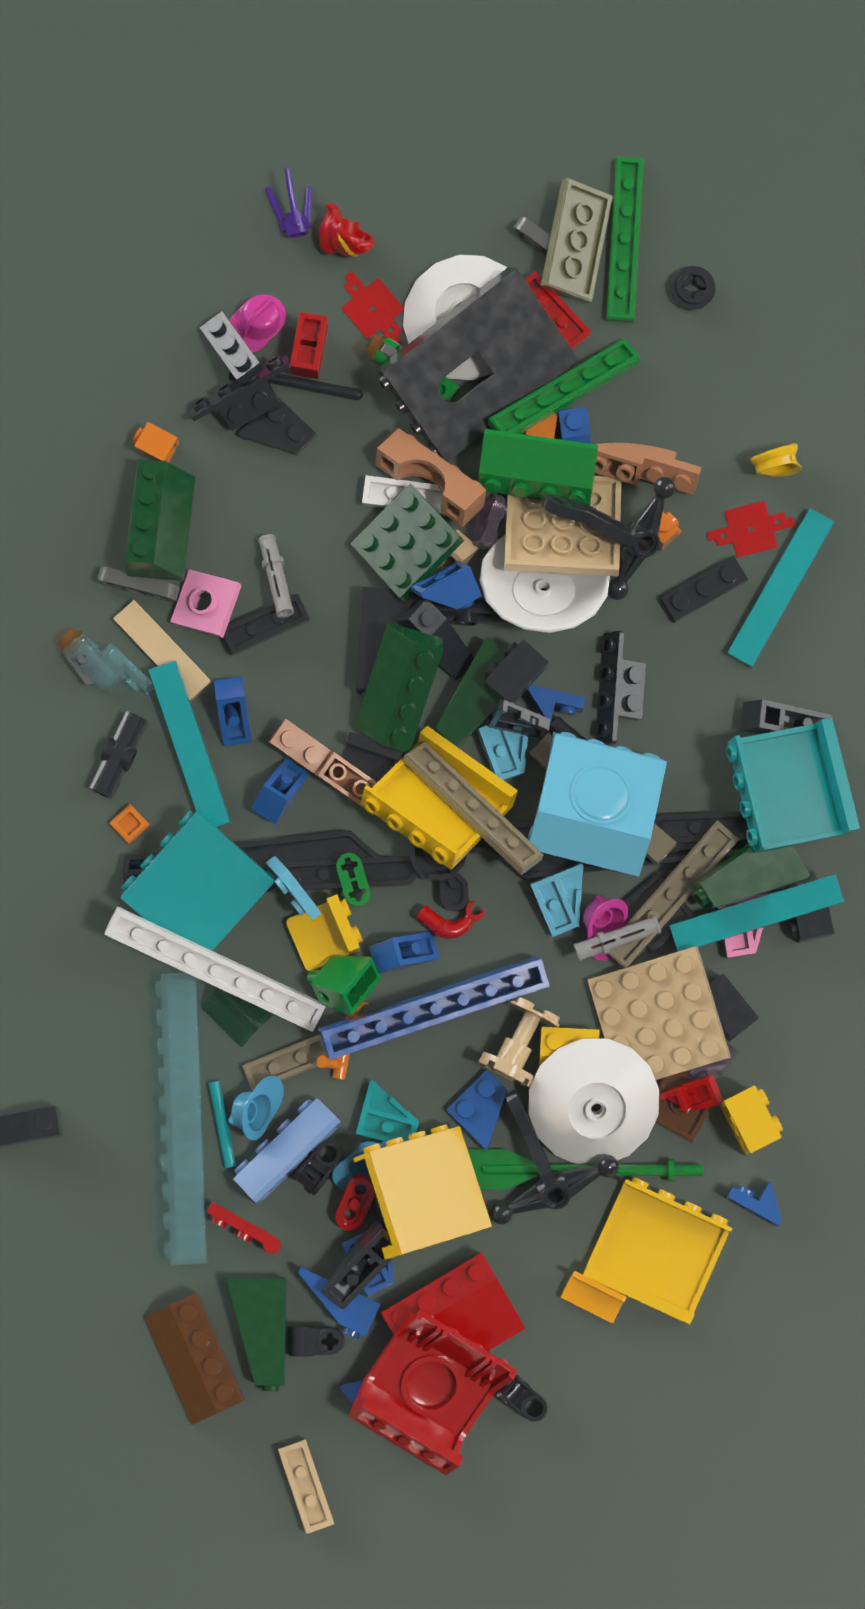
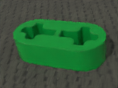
M345 853L340 856L336 864L343 893L349 905L356 908L362 907L370 899V889L364 868L356 854ZM346 859H350L352 863L358 864L354 868L355 878L350 879L348 871H342L341 869L345 865ZM357 882L359 890H365L366 894L362 895V901L357 902L355 898L349 897V894L353 893L351 883Z

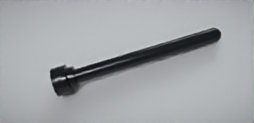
M230 371L228 380L237 382ZM281 373L268 380L269 383L353 400H360L363 397V392L360 389Z

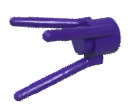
M286 167L284 171L291 212L286 214V219L271 188L266 187L265 190L279 220L281 232H286L288 238H298L309 234L308 229L312 228L310 219L312 188L310 186L306 188L303 216L302 211H297L290 168Z

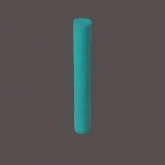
M220 1081L211 1082L208 1085L225 1169L236 1167Z

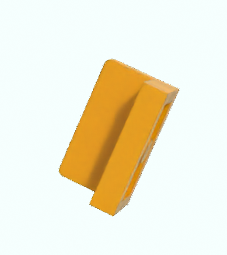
M573 1271L560 1298L613 1324L627 1297Z

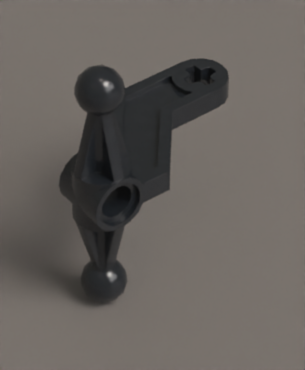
M661 477L655 481L653 486L655 496L640 516L627 525L588 504L552 494H546L541 506L546 511L559 517L585 523L623 544L619 576L609 582L608 595L614 600H621L628 595L629 587L627 581L644 559L652 556L659 548L660 538L658 535L665 499L672 497L676 490L674 481L669 477Z
M514 1089L505 1093L508 1105L525 1138L540 1178L539 1181L535 1182L533 1186L511 1203L498 1202L492 1206L490 1216L496 1224H507L511 1221L513 1214L544 1208L561 1209L570 1202L574 1195L599 1176L609 1178L617 1174L619 1163L611 1155L600 1157L595 1166L568 1171L552 1170L541 1141L536 1135L518 1092ZM553 1188H559L557 1191L550 1192Z

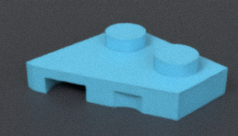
M488 725L477 729V734L490 769L495 775L506 781L525 773L527 735L489 728Z
M276 856L266 862L277 876L274 882L284 894L289 892L294 900L291 904L301 916L306 913L313 920L321 914L320 910L290 871Z
M582 862L530 883L552 937L579 926L583 875Z

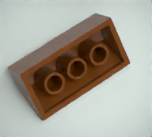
M198 1293L192 1294L145 1317L192 1425L245 1401Z

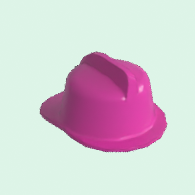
M262 294L256 295L245 302L229 321L251 352L254 353L263 348L282 329L287 315L285 307L280 300L274 296Z
M595 895L593 902L588 905L583 914V923L588 931L587 940L596 937L599 932L603 931L605 934L624 927L628 917V906L620 899L610 900L600 895ZM609 940V941H606V942H604V943H600V944L594 945V946H592L591 948H594V947L600 946V945H602V944L611 942L612 940ZM604 953L592 956L600 961L612 958L609 954L604 955Z

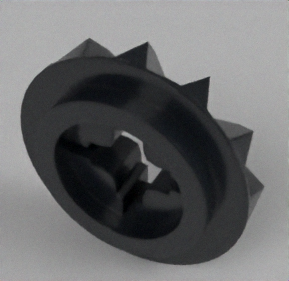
M688 266L682 268L672 279V298L675 299L680 307L687 308L690 311L703 309L712 301L715 295V281L712 275L702 267ZM693 278H695L696 287L701 288V291H696L692 299L690 291L685 290V287H689Z

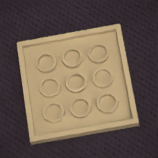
M595 476L590 506L618 521L621 519V481L607 476ZM508 494L504 571L619 576L620 542L585 523L559 517L546 511L541 506L544 501L543 499L516 497Z
M698 946L588 979L604 1038L632 1048L651 1067L655 1080L731 1058Z

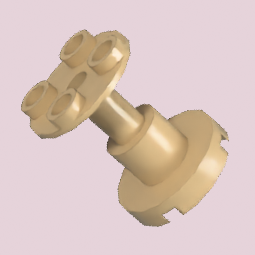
M519 997V999L513 998L507 1002L513 1008L524 1013L512 1039L506 1037L497 1056L483 1052L478 1063L485 1065V1068L514 1082L516 1079L521 1082L520 1085L529 1088L534 1076L523 1070L531 1052V1049L527 1047L539 1021L559 1028L560 1024H558L560 1017L546 1010L544 1012L536 1011L533 1009L535 1004Z

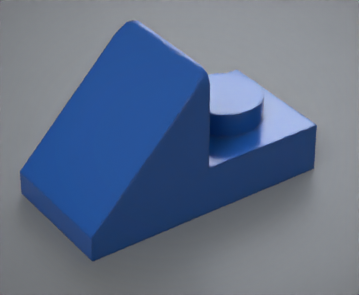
M534 685L529 687L528 696L539 714L548 719H552L554 707L560 708L559 712L566 715L575 716L576 712L582 713L586 699L585 697Z
M771 1181L766 1183L758 1200L753 1198L754 1192L741 1185L738 1189L732 1187L729 1190L726 1199L774 1226L780 1225L782 1220Z

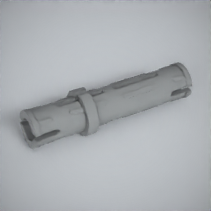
M267 534L258 539L263 556L262 568L267 572L276 615L279 618H285L294 614L283 570L285 563L283 557L279 554L276 536L274 534Z
M652 916L649 919L605 934L603 931L599 932L596 937L577 944L575 943L573 946L578 960L582 961L585 958L604 953V955L609 954L612 949L657 933L659 934L661 929L656 916ZM643 929V930L640 931V932H637V933H634V934H631V935H628V936H625V937L620 938V936H623V935L632 933V932H634V931ZM614 939V941H611V942L602 944V945H600V946L591 948V947L594 946V945H597V944H600V943H604V942H606V941H609V940Z

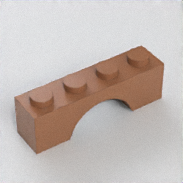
M398 428L377 448V467L396 480L414 476L426 478L435 483L443 494L441 512L462 527L484 507L486 489L478 481L472 480L463 474L457 466L449 464L435 451H431L419 443L413 435L407 434Z

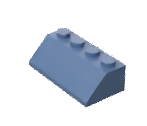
M318 1098L313 1102L310 1099L304 1102L297 1110L300 1115L293 1122L287 1119L276 1130L279 1135L272 1142L266 1139L255 1150L258 1155L251 1162L246 1159L234 1170L237 1175L233 1180L257 1205L305 1161L318 1145L324 1142L342 1125L341 1121Z

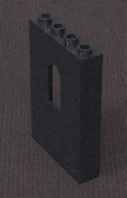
M507 267L375 370L380 375L377 379L386 392L391 391L396 398L393 401L396 408L401 414H407L412 422L409 425L413 432L419 438L423 436L428 443L425 446L426 448L435 451L442 459L448 462L482 436L485 429H491L488 424L490 417L551 382L579 359L516 268ZM478 352L493 374L456 402L445 401L439 392V385L442 379Z

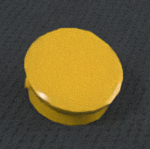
M796 443L753 456L750 460L755 466L757 475L783 477L796 474L802 470V466L797 463L796 459L798 444Z

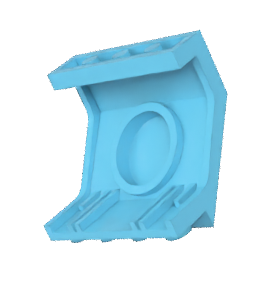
M553 732L540 802L528 840L543 853L640 876L651 840L667 761L660 759L655 754L632 752L624 746H617L615 748L604 745L603 742L596 739L584 740L568 732Z

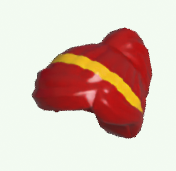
M326 203L325 208L327 212L320 224L318 235L320 248L323 253L327 255L339 253L348 257L369 253L375 246L373 237L361 230L359 221L352 222L343 218L337 205Z

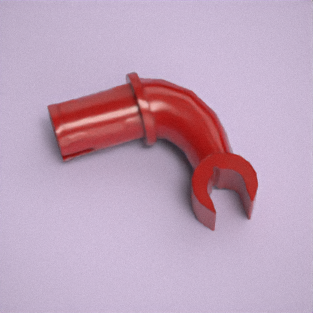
M472 901L467 905L465 915L460 920L451 922L449 919H443L425 905L416 916V919L435 933L434 937L456 939L465 935L474 923L479 922L483 918L485 908L478 915L471 914V908L476 902Z

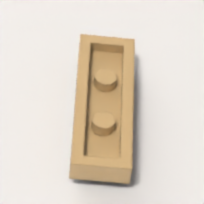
M306 1439L278 1449L306 1534L335 1524Z

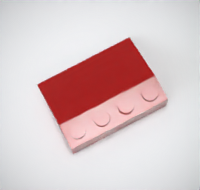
M482 1253L381 1313L391 1331L395 1334L410 1311L416 1313L421 1310L433 1315L436 1320L447 1327L456 1329L460 1335L468 1340L480 1344L486 1351H490L526 1329Z

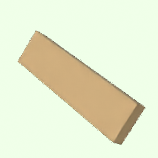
M135 600L113 618L157 666L177 661L190 701L195 699L212 683Z

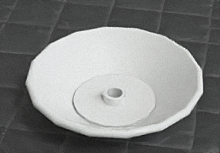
M457 255L431 266L416 279L405 301L403 328L408 344L507 267L485 256ZM476 352L445 377L457 380H476L493 373L481 355Z
M506 535L495 541L482 560L479 581L486 602L503 620L524 630L553 633L575 628L593 617L608 596L610 576L504 571Z
M581 1039L558 1048L539 1066L529 1088L528 1115L538 1139L557 1157L575 1164H597L598 1159L603 1155H611L620 1160L631 1155L648 1139L659 1115V1088L651 1067L632 1048L610 1039ZM594 1104L601 1105V1109L597 1112H593L591 1107Z

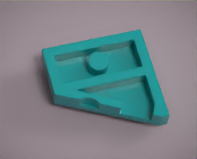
M370 1080L356 1135L379 1142H387L400 1137L403 1138L404 1142L409 1141L408 1136L417 1132L419 1120L410 1112H407L400 1103L389 1096L375 1081Z

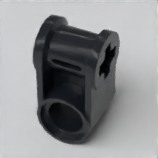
M332 1141L322 1142L311 1156L303 1162L292 1179L294 1181L299 1180L312 1190L311 1194L315 1196L330 1178V1174L335 1166L341 1161L343 1154L341 1147ZM332 1146L336 1149L337 1157L333 1162L327 1163L322 1159L321 1151L324 1147ZM306 1172H307L309 1175H311L313 1178H315V1179H316V1182H315L314 1180H312L310 1177H308V1176L306 1175Z
M315 1326L289 1327V1356L333 1355L344 1347V1335L337 1328H315ZM329 1333H333V1338L339 1340V1343L335 1344L333 1349H329V1345L323 1342L325 1338L329 1337Z
M517 1374L514 1380L495 1393L509 1407L517 1410L530 1421H540L547 1414L548 1406L544 1398ZM514 1384H517V1386H516L515 1389L510 1393V1395H507V1393H508V1392L510 1391V1389L514 1386ZM531 1400H538L543 1404V1412L538 1417H532L526 1411V1406Z

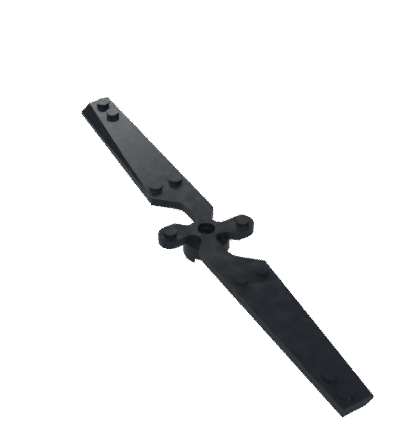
M741 811L656 815L654 823L677 842L673 850L659 864L681 862L717 820L739 839L724 857L731 856L748 844L747 830L749 828L746 818L742 817ZM534 821L510 822L528 839ZM351 830L235 843L265 871L269 870L277 879V876L266 864L267 861L276 856L290 871L304 891L342 889L337 872V861L345 853L356 854L362 862L369 888L408 886L420 876L426 881L439 883L441 904L451 912L463 910L469 900L468 883L459 874L464 868L467 854H494L515 870L483 838L452 870L432 859L429 853L422 848L414 846L412 843L409 848V856H381L374 852ZM159 852L126 855L122 870L123 884L131 875L137 878L143 871L140 865L150 854L156 856ZM541 852L543 854L542 860L522 875L517 870L515 871L525 880L538 879L580 862ZM645 856L643 866L656 865ZM346 859L345 865L341 869L342 871L347 870L350 879L355 878L354 868L358 864L352 863L350 859ZM582 862L583 873L611 870ZM274 882L265 893L282 891ZM357 882L351 883L353 888H358Z

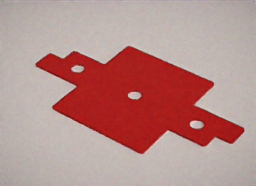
M350 271L345 275L348 283L344 285V288L353 298L342 306L341 309L367 339L381 330L386 337L391 338L397 343L401 342L398 334L402 332V329L393 319L404 311L402 304L379 278L365 287L353 271ZM354 285L358 286L357 290L353 289ZM371 306H375V311L370 309ZM393 327L394 330L389 332L388 328Z
M765 501L724 511L728 527L707 532V537L709 541L716 540L717 546L733 543L736 555L739 558L777 548L778 545L774 532L794 527L795 522L793 517L786 518L784 512L769 516ZM776 520H780L781 523L777 525ZM753 527L754 530L750 532L748 528ZM726 534L727 537L723 539L721 535Z

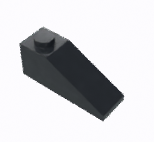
M428 599L414 601L397 620L402 627L443 639V653L439 664L455 680L461 677L474 660L473 655L447 618Z
M760 699L743 702L740 730L764 734L816 724L822 719L833 718V715Z
M57 1106L0 1116V1147L63 1137L60 1111Z
M379 1218L356 1241L321 1290L342 1310L393 1259L385 1260L382 1248L388 1247L392 1243L386 1225Z

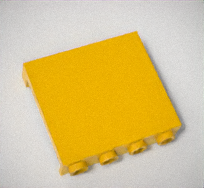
M426 726L420 732L418 743L411 750L425 741L503 816L513 807L518 790L430 727ZM403 758L372 788L368 785L364 788L361 805L369 813L381 818L391 829L403 834L414 846L422 848L435 861L444 864L451 870L482 839L464 819L403 762Z
M447 1124L431 1129L432 1134L427 1136L425 1131L409 1135V1141L406 1142L403 1141L402 1137L387 1141V1147L381 1148L380 1143L363 1148V1155L353 1158L354 1162L366 1161L392 1245L382 1248L385 1260L492 1227L460 1126L448 1129Z
M633 1177L631 1181L626 1179L582 1275L690 1325L697 1304L729 1232L733 1228L727 1226L729 1220L719 1215L712 1214L710 1218L701 1214L702 1208L686 1201L685 1205H681L675 1202V1196L661 1189H659L658 1193L647 1189L648 1183Z

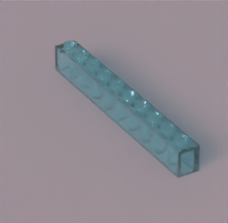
M188 973L160 974L161 981H156L155 987L156 998H161L162 1010H157L156 1015L157 1027H162L163 1038L158 1039V1056H163L164 1067H159V1085H164L165 1096H160V1114H165L166 1125H161V1143H166L167 1154H162V1172L168 1173V1183L163 1184V1201L169 1202V1213H164V1230H170V1242H165V1259H171V1265L207 1264L197 978Z

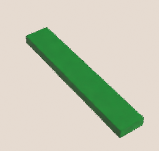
M616 156L606 321L634 323L644 158Z
M623 338L490 417L488 424L496 431L522 434L638 365L641 357L627 340Z

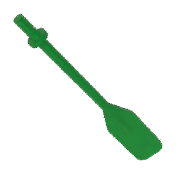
M467 1149L480 1190H508L540 1176L535 1162L509 1150ZM668 1159V1165L619 1164L618 1172L614 1176H668V1182H674V1176H703V1165H674V1159ZM596 1164L550 1165L552 1170L568 1171L595 1166Z

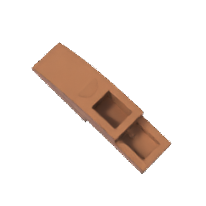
M633 443L596 444L598 445L595 472L597 474L636 486L639 479L655 483L661 477H669L674 481L676 490L694 495L702 467L676 460L677 452Z
M284 719L269 740V743L362 808H365L361 805L364 788L367 785L372 788L377 782L289 720Z

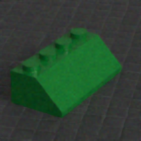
M485 429L479 469V483L488 493H502L516 497H530L543 500L546 494H552L591 505L598 445Z

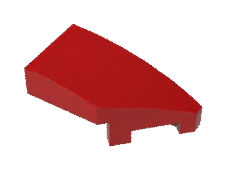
M713 1074L682 1083L659 1093L660 1099L672 1101L681 1107L680 1110L685 1113L691 1109L697 1111L719 1105L723 1101Z

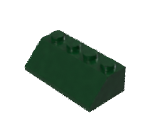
M138 459L125 559L127 576L184 581L196 478L166 461Z
M387 623L355 722V728L382 746L404 752L411 751L443 653V639L441 637Z

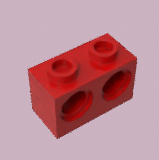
M300 312L290 362L291 375L319 379L329 326L328 316Z

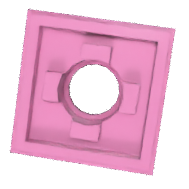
M189 569L170 622L180 627L223 638L242 585L236 581ZM204 592L210 593L212 598L210 606L202 611L195 609L197 608V602L201 598L199 595Z

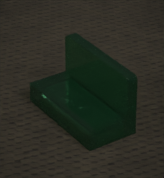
M217 988L202 1006V1009L240 1047H243L273 1017L269 1011L220 988Z

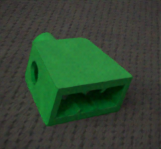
M333 956L321 970H310L307 976L308 984L312 986L318 1001L322 1005L348 1015L354 1014L381 980L372 957Z

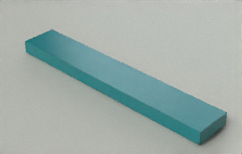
M811 508L808 510L727 653L728 656L752 668L833 526L834 521Z
M177 661L149 669L196 811L200 809L202 811L201 814L215 827L231 823Z
M836 874L672 924L670 928L677 951L679 952L695 946L702 947L844 903V899Z

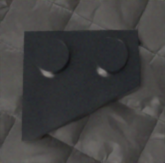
M279 399L280 405L251 420L238 433L241 439L259 442L263 446L273 449L279 448L296 456L317 436V433L281 399Z
M500 699L489 717L488 727L543 739L549 731L551 719Z

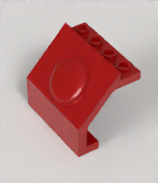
M421 1310L416 1313L410 1311L364 1378L349 1417L442 1474L448 1475L457 1469L462 1462L463 1456L459 1454L466 1435L493 1395L514 1380L517 1369L510 1366L506 1360L486 1351L480 1344L463 1337L456 1329L442 1324L433 1315Z

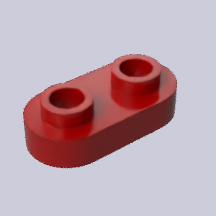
M357 1174L348 1180L335 1210L336 1223L340 1228L352 1231L358 1229L363 1224L375 1196V1189L369 1176ZM359 1184H362L366 1188L362 1191H359L355 1187ZM353 1210L355 1213L352 1216H348L345 1214V1211Z

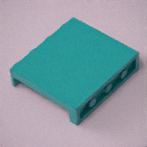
M832 718L822 719L816 724L740 738L738 735L727 742V758L733 764L735 772L733 774V783L735 789L740 792L742 800L740 802V811L742 817L747 820L749 828L747 830V840L749 845L753 846L754 853L849 835L860 829Z
M198 809L194 814L189 811L178 824L181 826V829L175 835L170 832L162 840L159 846L163 849L156 856L150 854L140 865L143 871L137 878L131 875L121 886L124 892L120 898L145 920L213 951L276 880V877L269 870L265 871L206 819L201 814L202 811Z

